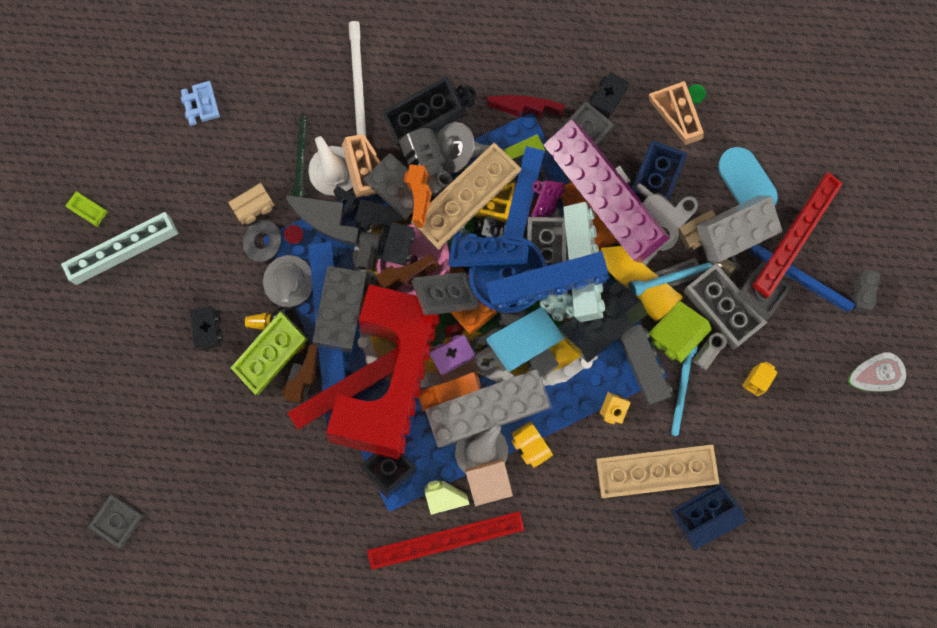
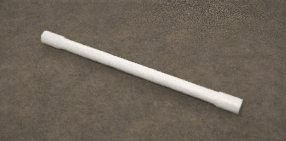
M358 21L349 22V38L352 54L357 135L364 134L366 137L360 23Z

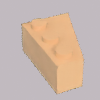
M685 81L649 94V101L685 145L703 139L704 132Z
M364 134L345 137L342 148L355 197L376 195L377 193L363 181L380 163L376 152Z

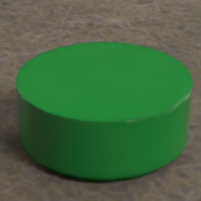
M695 84L688 89L693 104H699L704 100L706 91L703 86Z

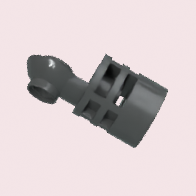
M430 128L418 129L405 135L400 140L399 144L408 167L410 164L425 166L429 174L427 185L432 192V196L437 197L452 183L453 179L444 170L446 163L433 130Z

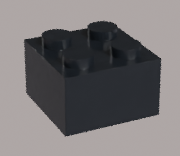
M384 220L375 258L405 266L411 255V251H409L410 243H413L415 239L414 227Z
M372 454L360 465L361 471L387 499L417 474V467L404 454H400L399 460Z

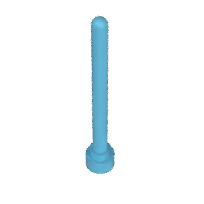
M708 262L645 282L634 280L629 282V290L634 295L639 296L648 288L705 272L713 265Z
M698 346L683 361L671 430L673 436L679 435L691 361L694 355L697 354Z

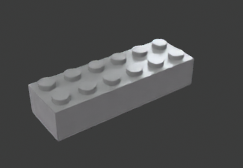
M536 369L425 409L437 447H445L487 432L495 424L501 427L551 409L552 406L540 372Z

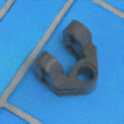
M494 328L475 337L471 341L470 346L476 355V362L482 370H490L498 365L502 372L506 370L486 340L489 336L502 330L501 328ZM481 344L483 348L479 349L477 345ZM483 358H487L488 362L485 363Z

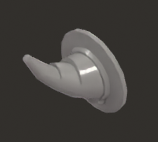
M458 122L446 124L436 137L446 163L444 170L450 173L462 171L468 166L472 158L479 157L490 147V145L475 142L470 128Z
M286 255L270 263L263 278L266 295L273 303L280 307L291 308L306 301L313 291L311 268L306 261L297 256Z
M495 424L487 432L457 442L455 457L458 466L465 474V469L500 459H503L504 463L508 458V445L505 437L500 432L501 427Z

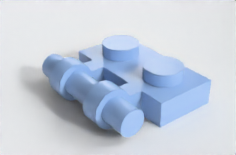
M210 81L193 85L194 93L189 94L188 89L181 90V102L185 106V117L189 121L190 126L197 124L195 119L197 116H200L202 122L220 117ZM196 101L198 108L193 109L191 103Z

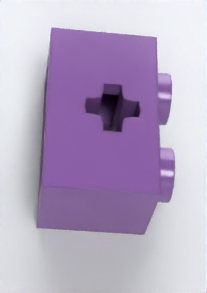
M456 335L449 339L450 343L444 346L439 344L432 348L433 352L430 353V356L441 376L476 358L465 335L461 337ZM449 350H452V352L457 351L454 358L448 356Z

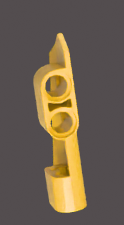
M622 246L601 248L608 272L627 289H629V282L639 280L645 282L658 278L642 262L633 261ZM667 283L648 288L642 295L637 296L642 301L647 314L655 322L660 320L682 299V296Z

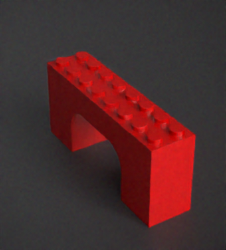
M369 284L359 317L360 331L362 334L394 342L400 348L390 387L382 398L376 401H363L337 394L326 431L329 443L398 460L400 454H404L406 448L405 435L409 436L411 429L410 416L414 417L415 398H419L421 392L420 379L424 380L426 373L425 361H429L430 347L434 343L436 335L435 328L440 320L439 314L424 315L416 295Z

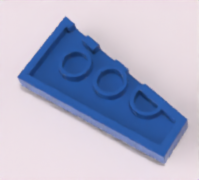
M457 232L452 239L449 264L451 267L527 264L529 246L525 242L507 239L500 241L495 240L494 237L487 236L482 238L477 237L476 234L469 233L468 235H463Z

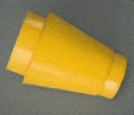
M268 312L246 316L245 326L247 328L263 331L272 322V314Z

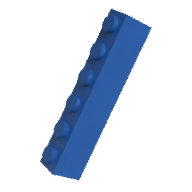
M603 251L487 282L486 284L494 310L503 311L509 309L511 305L517 304L521 306L529 303L530 300H544L548 298V295H562L570 289L581 290L589 284H603L610 277Z

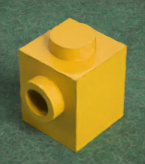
M607 392L600 414L604 417V421L615 424V422L622 424L631 402L625 397Z

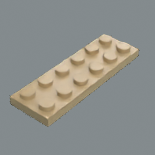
M493 143L429 204L424 228H416L439 250L521 172V168L501 148Z
M713 445L596 459L601 498L719 484Z

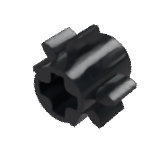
M460 85L456 88L465 107L470 108L475 104L474 100L477 94L473 87L469 85L463 87Z

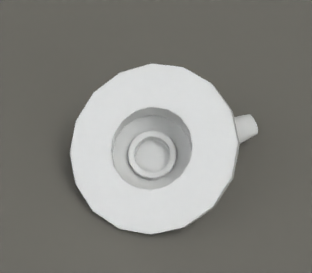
M322 136L315 138L318 152L314 154L309 163L308 173L311 183L318 191L325 195L335 196L333 191L336 186L348 192L353 186L343 148L337 146L328 147Z

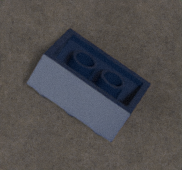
M652 140L632 187L633 192L637 197L645 201L646 198L636 188L638 184H641L653 194H661L670 200L688 153Z
M722 483L670 510L685 539L694 551L746 522L741 506Z

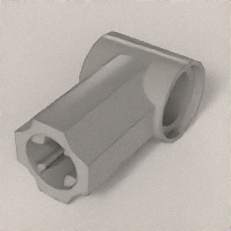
M721 333L710 335L692 361L700 368L707 370L719 352L726 346V337ZM713 337L720 339L721 345L719 347H715L712 344Z

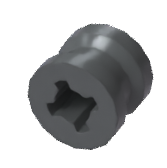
M364 271L366 273L365 292L368 290L369 285L367 284L379 285L376 274L372 271Z

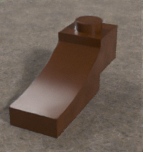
M429 254L425 258L407 266L394 268L391 265L384 268L376 278L383 288L396 291L405 284L410 289L413 287L412 280L415 277L428 276L441 265Z
M309 344L308 352L300 371L292 381H287V386H283L282 397H284V401L295 404L303 403L305 385L313 386L319 354V347L317 345Z

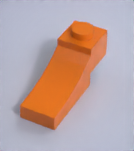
M410 164L409 170L405 172L404 181L409 190L413 192L414 210L412 220L416 227L424 228L432 195L427 185L429 174L425 166Z
M472 372L457 379L422 390L419 395L422 410L425 411V409L482 389L477 372Z

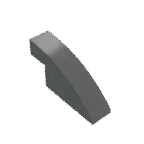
M287 195L286 200L289 205L312 229L336 242L358 247L359 229L342 226L344 218L343 209L345 208L343 203Z

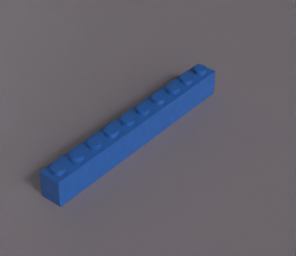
M332 242L308 245L316 321L327 266L339 268L335 263V259L338 258L337 247H334ZM318 347L323 391L347 377L350 366L349 360H345V351ZM332 410L325 414L326 429L329 424Z

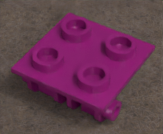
M547 180L542 182L535 181L532 188L540 195L531 216L551 218L556 212L559 198L563 195L565 183Z

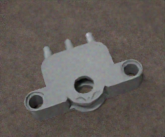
M641 184L636 186L639 192L646 198L643 202L645 207L660 226L667 228L670 233V239L642 262L644 265L659 250H668L675 245L679 237V228L698 208V201L695 197L686 196L675 206L665 196L658 193L653 194ZM686 200L694 202L695 207L692 210L684 208Z

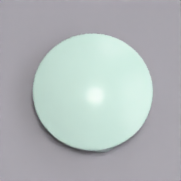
M568 293L548 295V298L540 302V306L551 314L552 318L556 321H562L563 318L574 316L573 296Z

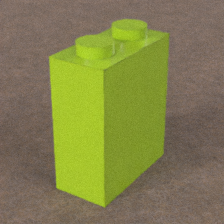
M678 301L649 332L652 340L650 343L657 350H664L666 356L671 360L676 359L681 363L712 329L707 319L681 301Z

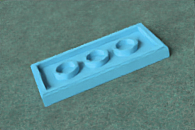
M540 307L489 336L486 340L509 373L559 343L564 337L545 309Z

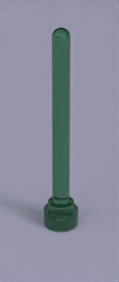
M304 113L300 114L295 186H293L290 195L306 198V191L303 187L307 115Z

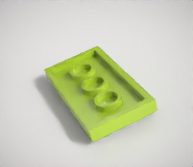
M279 312L233 364L231 369L255 395H259L305 344L308 338L284 312Z

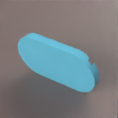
M734 147L725 151L720 158L718 170L738 203H744L761 195L772 196L775 206L778 199L777 191L754 155L749 150L741 147Z

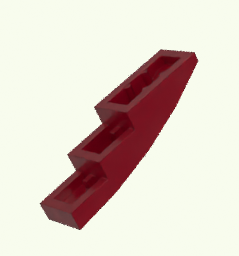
M501 95L488 96L487 98L488 107L520 118L524 112L532 113L542 118L544 111L562 117L565 104L531 96Z

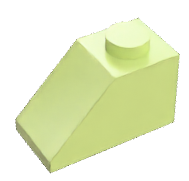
M431 481L424 486L431 514L469 505L467 493L444 481Z

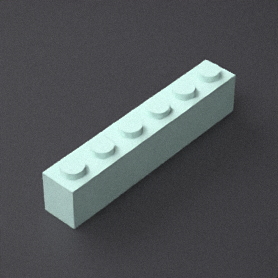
M586 202L564 206L569 260L599 252L594 238L597 237V231L595 226H593V219H595L593 208ZM593 283L581 290L572 289L574 316L580 322L603 318L605 304L601 300L602 284L595 285Z
M164 212L61 265L68 280L78 285L179 233L171 217Z

